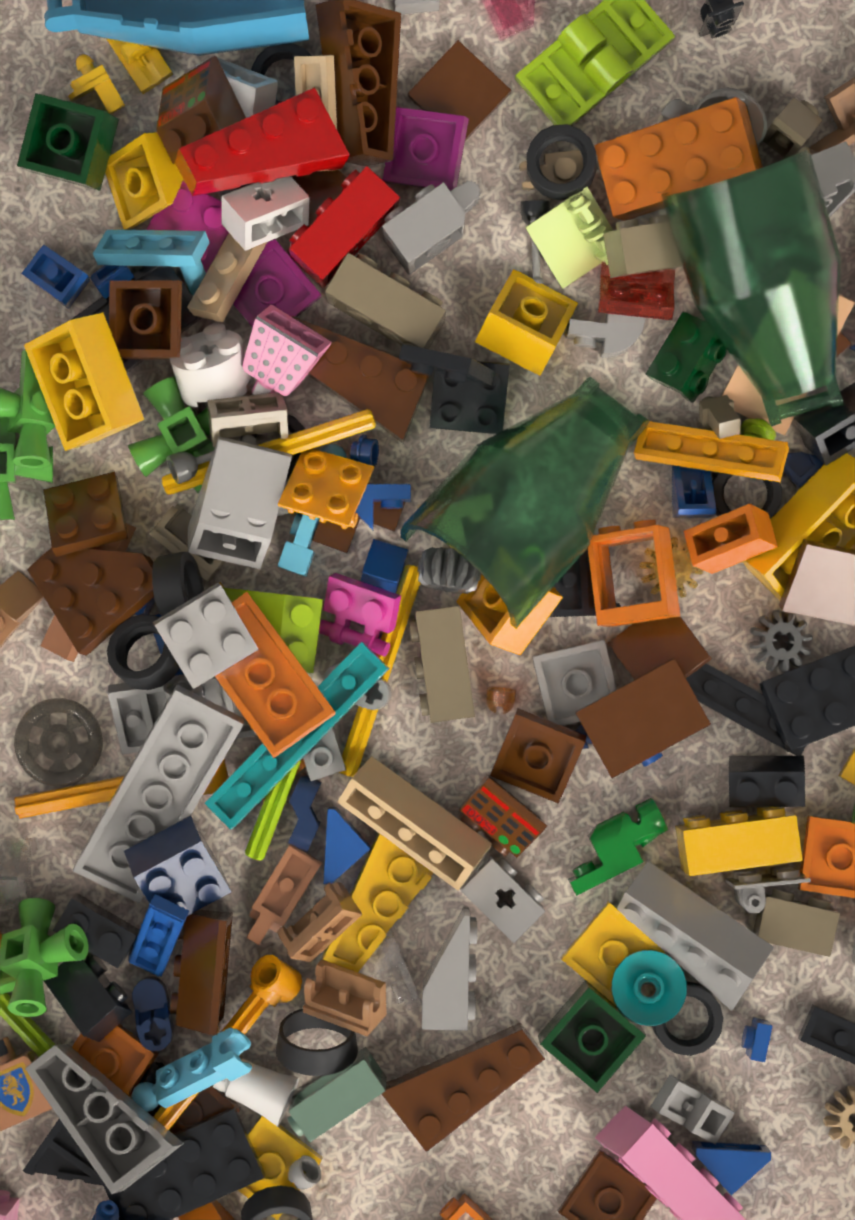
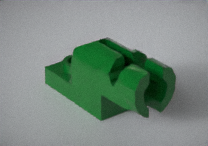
M653 798L635 806L638 813L637 822H633L630 816L623 811L597 824L592 829L588 838L601 863L594 866L591 860L572 870L574 876L569 878L568 881L576 896L643 863L636 846L641 845L643 848L660 834L668 831L664 818Z

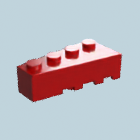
M314 87L179 148L175 164L191 195L196 196L239 188L241 185L260 182L262 184L272 182L277 178L294 175L297 177L312 174V172L327 169L329 171L342 169L350 154Z

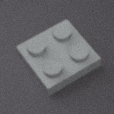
M219 583L152 622L193 689L259 650Z
M605 640L532 657L546 719L561 726L580 722L575 713L576 711L617 690Z

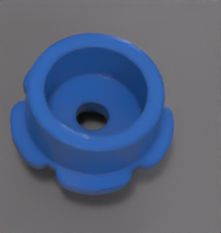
M363 434L360 436L359 441H353L350 459L376 467L379 456L378 440L367 438V435Z

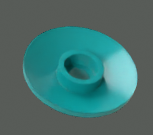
M644 950L629 955L618 965L612 979V996L617 1008L627 1019L640 1025L656 1026L668 1022L679 1013L687 995V983L682 969L671 957L658 951ZM645 984H650L655 988V994L647 997L643 995L641 987Z

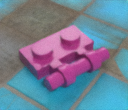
M334 573L328 579L323 611L336 615L335 622L323 619L319 625V634L328 636L331 642L339 645L345 642L357 647L361 642H364L374 653L385 657L389 652L390 643L379 639L380 631L390 633L395 630L401 595ZM351 621L365 625L364 633L350 629Z

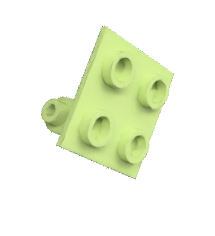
M588 186L525 227L562 289L605 261L606 265H608L603 234L613 231Z

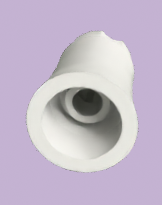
M242 1058L243 1062H248L252 1065L251 1071L233 1081L226 1078L214 1084L213 1088L226 1093V1097L257 1112L278 1127L294 1095L299 1078L270 1070Z

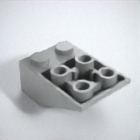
M219 436L188 525V552L261 569L271 542L279 510L278 502L284 490L292 454Z
M463 907L423 979L422 1030L468 1031V1020H475V991L468 990L469 982H476V954H469L470 944H477L476 917H470L469 908Z

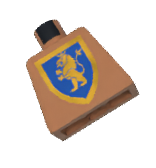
M8 1036L0 1039V1131L52 1109L25 1070L27 1066L39 1057L32 1049L16 1055Z

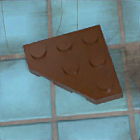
M51 547L27 569L79 654L85 656L107 639L121 623L132 617L154 598L152 586L154 562L150 556L143 553L84 549L56 557Z

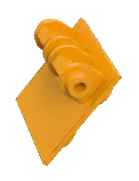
M313 448L303 451L281 495L278 506L288 509V512L291 514L297 512L309 516L312 520H315L316 517L320 518L322 523L330 521L331 523L341 525L342 529H347V527L354 528L358 519V513L355 512L375 467Z

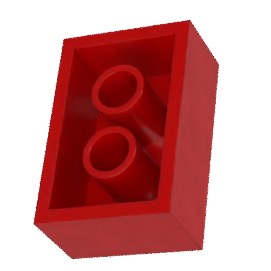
M368 166L361 173L355 169L341 184L343 188L341 194L335 200L331 197L327 198L316 210L315 214L317 217L315 222L309 228L303 224L289 240L292 243L289 248L291 259L322 289L333 279L346 255L350 253L355 256L386 223L384 218L399 207L400 197Z

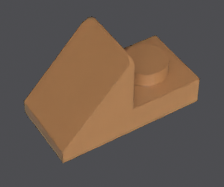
M20 571L14 573L0 585V648L44 598L39 588Z

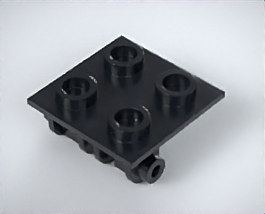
M477 361L495 371L492 386L468 380L466 383H459L445 379V374L434 372L429 428L503 435L510 364Z

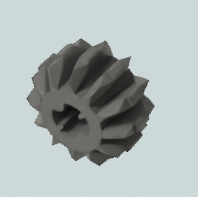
M431 547L422 551V557L419 560L417 570L419 572L418 581L426 588L468 594L477 590L482 571L480 569L481 560L475 554L467 553L465 550Z
M780 610L772 611V622L765 615L758 618L759 622L765 629L762 630L756 627L750 629V633L760 637V641L750 642L748 644L749 648L762 649L754 657V660L759 663L769 657L766 663V670L773 671L777 663H779L782 673L789 671V660L796 667L802 666V660L797 654H811V649L802 646V641L813 639L812 634L801 635L800 633L807 626V622L801 620L793 625L795 613L788 612L783 620ZM776 633L778 635L787 634L789 641H785L788 644L786 649L774 648L773 641H777V639H774L773 636Z

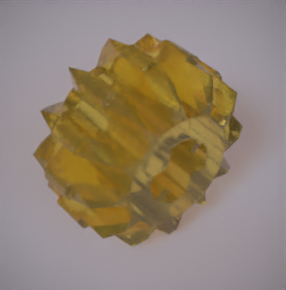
M671 537L673 559L676 560L674 565L679 564L680 572L675 573L677 593L680 598H683L687 595L683 583L689 588H697L698 583L689 576L690 574L701 575L703 570L691 566V558L686 555L689 551L687 543H684L680 550H677L678 538ZM646 548L644 554L653 561L652 563H639L640 569L651 570V574L642 577L641 581L644 584L654 579L656 583L651 588L650 593L656 595L660 591L656 553L653 549Z

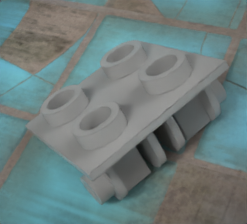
M776 866L770 868L771 874L765 875L756 873L755 869L737 870L733 872L734 878H725V882L734 888L735 900L740 906L750 913H759L766 904L764 887L811 882V879L800 873L799 869H793V866Z

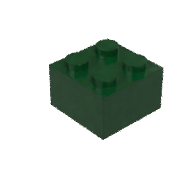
M35 93L17 166L35 174L100 191L119 119L103 110Z
M586 980L538 1035L540 1045L596 1093L602 1089L646 1037L640 1025L627 1019L617 1006Z

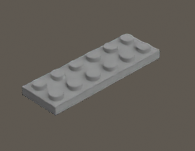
M177 684L75 862L73 872L140 903L144 894L133 878L124 851L191 816L243 727L245 718Z

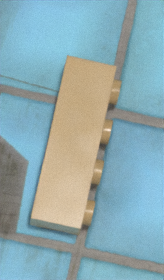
M372 756L351 778L337 802L458 891L492 845L487 839Z

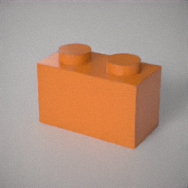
M750 503L683 531L692 565L711 574L778 547L768 512Z

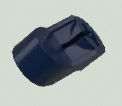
M302 773L289 801L297 815L298 821L288 844L308 852L321 823L313 811L312 803L322 781L318 779L310 781L309 775Z
M154 976L145 977L136 984L132 992L136 1029L139 1040L146 1049L160 1051L169 1045L174 1036V1025L170 1014V999L166 985L161 979Z

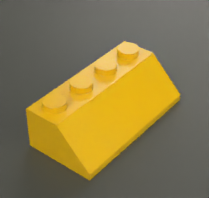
M848 453L828 465L823 464L804 486L770 519L778 547L743 561L747 569L780 601L803 539L855 550V458Z

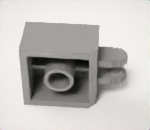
M467 180V182H463V185H458L451 191L444 182L436 188L431 184L415 196L417 201L407 209L400 206L384 218L386 224L382 226L383 240L408 275L415 272L463 237L465 214L472 210L473 206L476 207V204L479 203L478 200H480L479 184L477 185L476 182Z

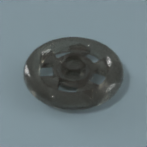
M52 698L37 703L23 715L16 728L14 748L19 764L31 778L44 785L63 787L83 780L94 770L102 753L103 737L97 719L85 706L66 698ZM51 714H67V724L52 725ZM34 726L44 729L40 737V744L29 741L30 733ZM84 726L88 742L78 744L77 736L73 730ZM57 735L63 736L66 741L62 749H57L53 745V739ZM41 752L47 758L54 760L49 770L41 767L35 761ZM76 752L81 762L76 767L68 770L63 760L68 759Z

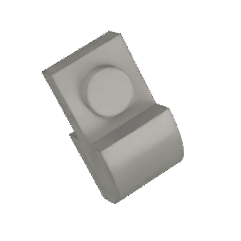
M609 309L606 313L605 323L570 319L566 339H574L575 346L595 348L596 342L603 343L601 358L615 357L629 350L637 341L644 328L646 313Z
M671 1074L650 1106L659 1114L683 1125L690 1132L714 1144L717 1143L735 1114L734 1111L687 1080L684 1082Z

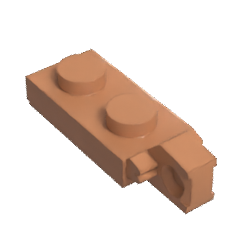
M291 844L289 845L251 907L253 909L249 916L255 919L256 922L246 938L259 945L269 929L277 933L281 926L285 925L321 866L322 862Z

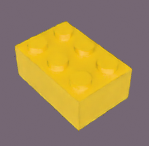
M104 313L70 320L24 344L65 451L98 442L145 420Z
M757 807V814L748 815L746 812L742 813V810L725 811L720 813L721 819L711 821L705 815L689 816L683 818L684 824L675 825L681 870L689 876L803 861L797 816L785 811V807Z

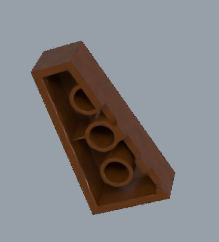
M329 0L316 4L322 56L334 55L337 131L350 154L346 162L360 166H371L393 161L401 13L357 0Z
M291 316L332 342L308 373V376L357 411L371 410L376 425L387 431L401 443H404L430 376L410 371L411 365L400 360L398 357Z
M518 1023L459 1051L457 1050L426 1066H421L410 1071L408 1074L386 1082V1091L382 1093V1096L427 1152L544 1061V1053L523 1025Z

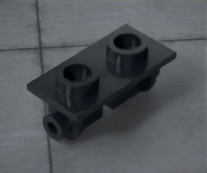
M706 0L700 10L703 25L699 36L703 37L710 34L713 39L729 33L732 30L731 26L735 24L744 6V2L740 1L734 4L733 0Z

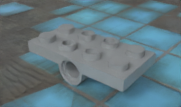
M185 675L174 676L162 687L152 690L135 689L127 683L108 685V697L122 755L139 752L177 684L241 717L243 716L215 677L194 689L189 684ZM245 719L244 725L236 739L257 736Z

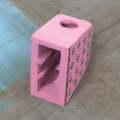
M270 305L255 319L242 365L244 372L257 379L253 386L252 394L276 393L277 391L281 395L288 396L301 384L332 342L275 306Z

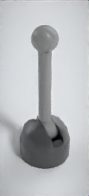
M245 435L242 441H240L256 445V439L252 435ZM177 452L167 456L168 466L175 482L180 484L193 478L197 473L198 465L210 461L213 452L199 457H195L188 452Z

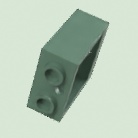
M367 1047L358 1051L356 1060L348 1068L335 1074L320 1077L292 1097L288 1110L291 1116L287 1119L299 1137L305 1135L309 1143L386 1091L387 1077Z

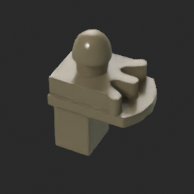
M727 395L715 398L707 396L702 401H699L698 429L714 431L719 439L740 434V417L734 411V401Z

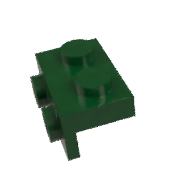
M683 311L647 370L646 375L651 380L680 393L687 401L694 403L698 395L702 394L707 388L709 377L717 363H720L726 356L730 340L718 326Z

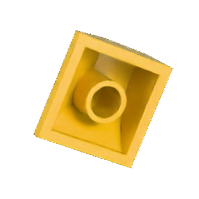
M157 132L143 133L109 156L105 171L124 230L133 229L173 204L183 181V177L176 164L172 163Z

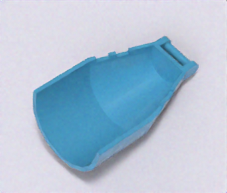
M47 0L48 10L44 14L45 27L52 32L78 30L81 34L196 56L309 41L304 0H72V6L65 7L62 6V0Z

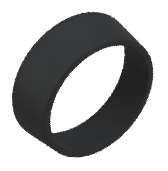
M299 1009L287 1015L280 1024L275 1050L276 1057L284 1067L295 1073L308 1076L335 1074L345 1070L356 1060L358 1055L356 1033L303 1013V1009ZM322 1028L341 1033L347 1039L335 1047L316 1050L299 1047L291 1043L287 1037L301 1030Z

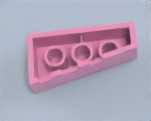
M625 1106L595 1137L603 1147L619 1157L618 1161L642 1183L645 1182L647 1184L645 1187L664 1206L669 1207V1212L678 1220H746L739 1213L743 1209L739 1202L726 1192L722 1196L715 1189L719 1182L704 1168L698 1171L691 1164L695 1157L680 1143L675 1147L667 1139L671 1133L657 1119L654 1118L649 1122Z

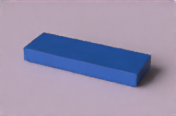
M155 894L149 904L128 959L129 963L158 977H162L189 910Z

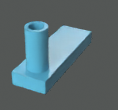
M106 230L93 252V256L97 265L180 267L189 292L194 296L206 274L201 258L210 242L206 231Z

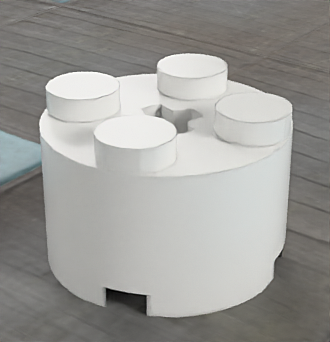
M214 323L205 327L203 332L190 337H181L180 358L170 359L184 403L192 407H198L197 402L241 397L247 392L246 385L248 382L253 383V377L243 370L242 365L246 351L243 340L238 333L226 330L225 325L222 323Z

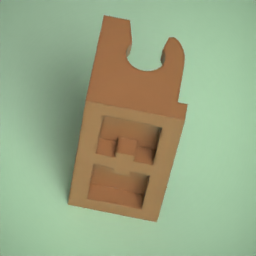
M329 882L324 887L326 895L294 925H290L287 929L282 926L277 931L290 958L312 962L362 915L343 883L336 882L332 885Z
M322 959L316 965V981L307 978L305 981L303 1013L367 1037L387 1015L386 982Z

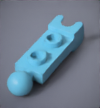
M337 444L325 445L320 450L347 458L344 449ZM296 514L290 530V534L295 535L293 543L286 541L278 563L279 568L307 577L315 554L309 548L320 518L316 517L315 520H312L307 515Z
M228 1028L212 1036L211 1043L156 1070V1084L150 1082L139 1083L133 1089L131 1099L145 1111L149 1112L153 1111L158 1105L166 1109L226 1078L233 1081L249 1073L252 1069L250 1063L243 1062L239 1058L243 1051L250 1048L251 1041L239 1030Z

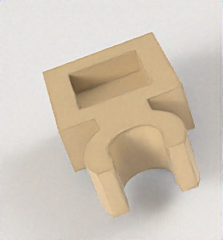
M580 150L544 154L545 165H540L543 175L549 181L557 184L568 183L575 180L582 171V154ZM527 161L520 163V171L527 170ZM531 181L522 182L523 190L531 191L536 189Z

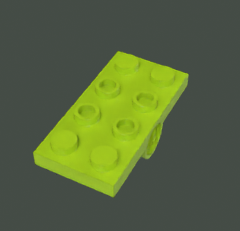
M603 0L587 15L584 13L572 21L553 44L515 75V80L554 125L568 124L573 126L674 40L675 35L645 0Z

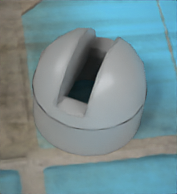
M302 1156L289 1167L288 1180L290 1183L294 1182L297 1189L305 1190L321 1180V1169L313 1158Z

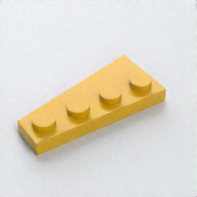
M377 833L350 893L362 915L325 949L322 955L323 960L359 972L385 939L390 928L409 908L408 905L431 880L433 872L380 833Z

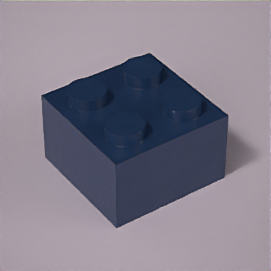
M191 816L124 851L133 878L149 903L156 894L189 910L188 915L232 892L219 862Z

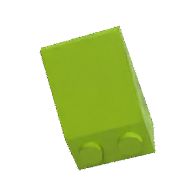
M222 587L231 602L248 592L307 673H314L323 599Z

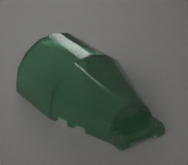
M809 146L801 148L798 153L785 159L723 181L688 191L661 194L693 302L761 396L770 425L781 424L782 419L828 405H832L833 408L844 405L836 380L841 256ZM824 385L827 387V391L778 406L775 401L801 395Z
M592 377L587 378L570 396L478 443L403 524L400 531V538L405 542L417 530H421L437 537L461 554L496 589L507 606L510 624L515 628L521 624L589 547L594 530L603 513L606 501L615 484L628 449L649 423V420L642 414H634L599 388L600 383Z

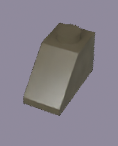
M794 97L772 122L763 142L787 161L791 162L823 120L818 116L819 112L812 104L805 100L800 102Z

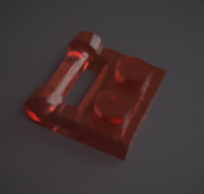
M601 262L598 313L673 320L675 309V270L666 269L663 272L653 271L610 278L609 266L605 262Z

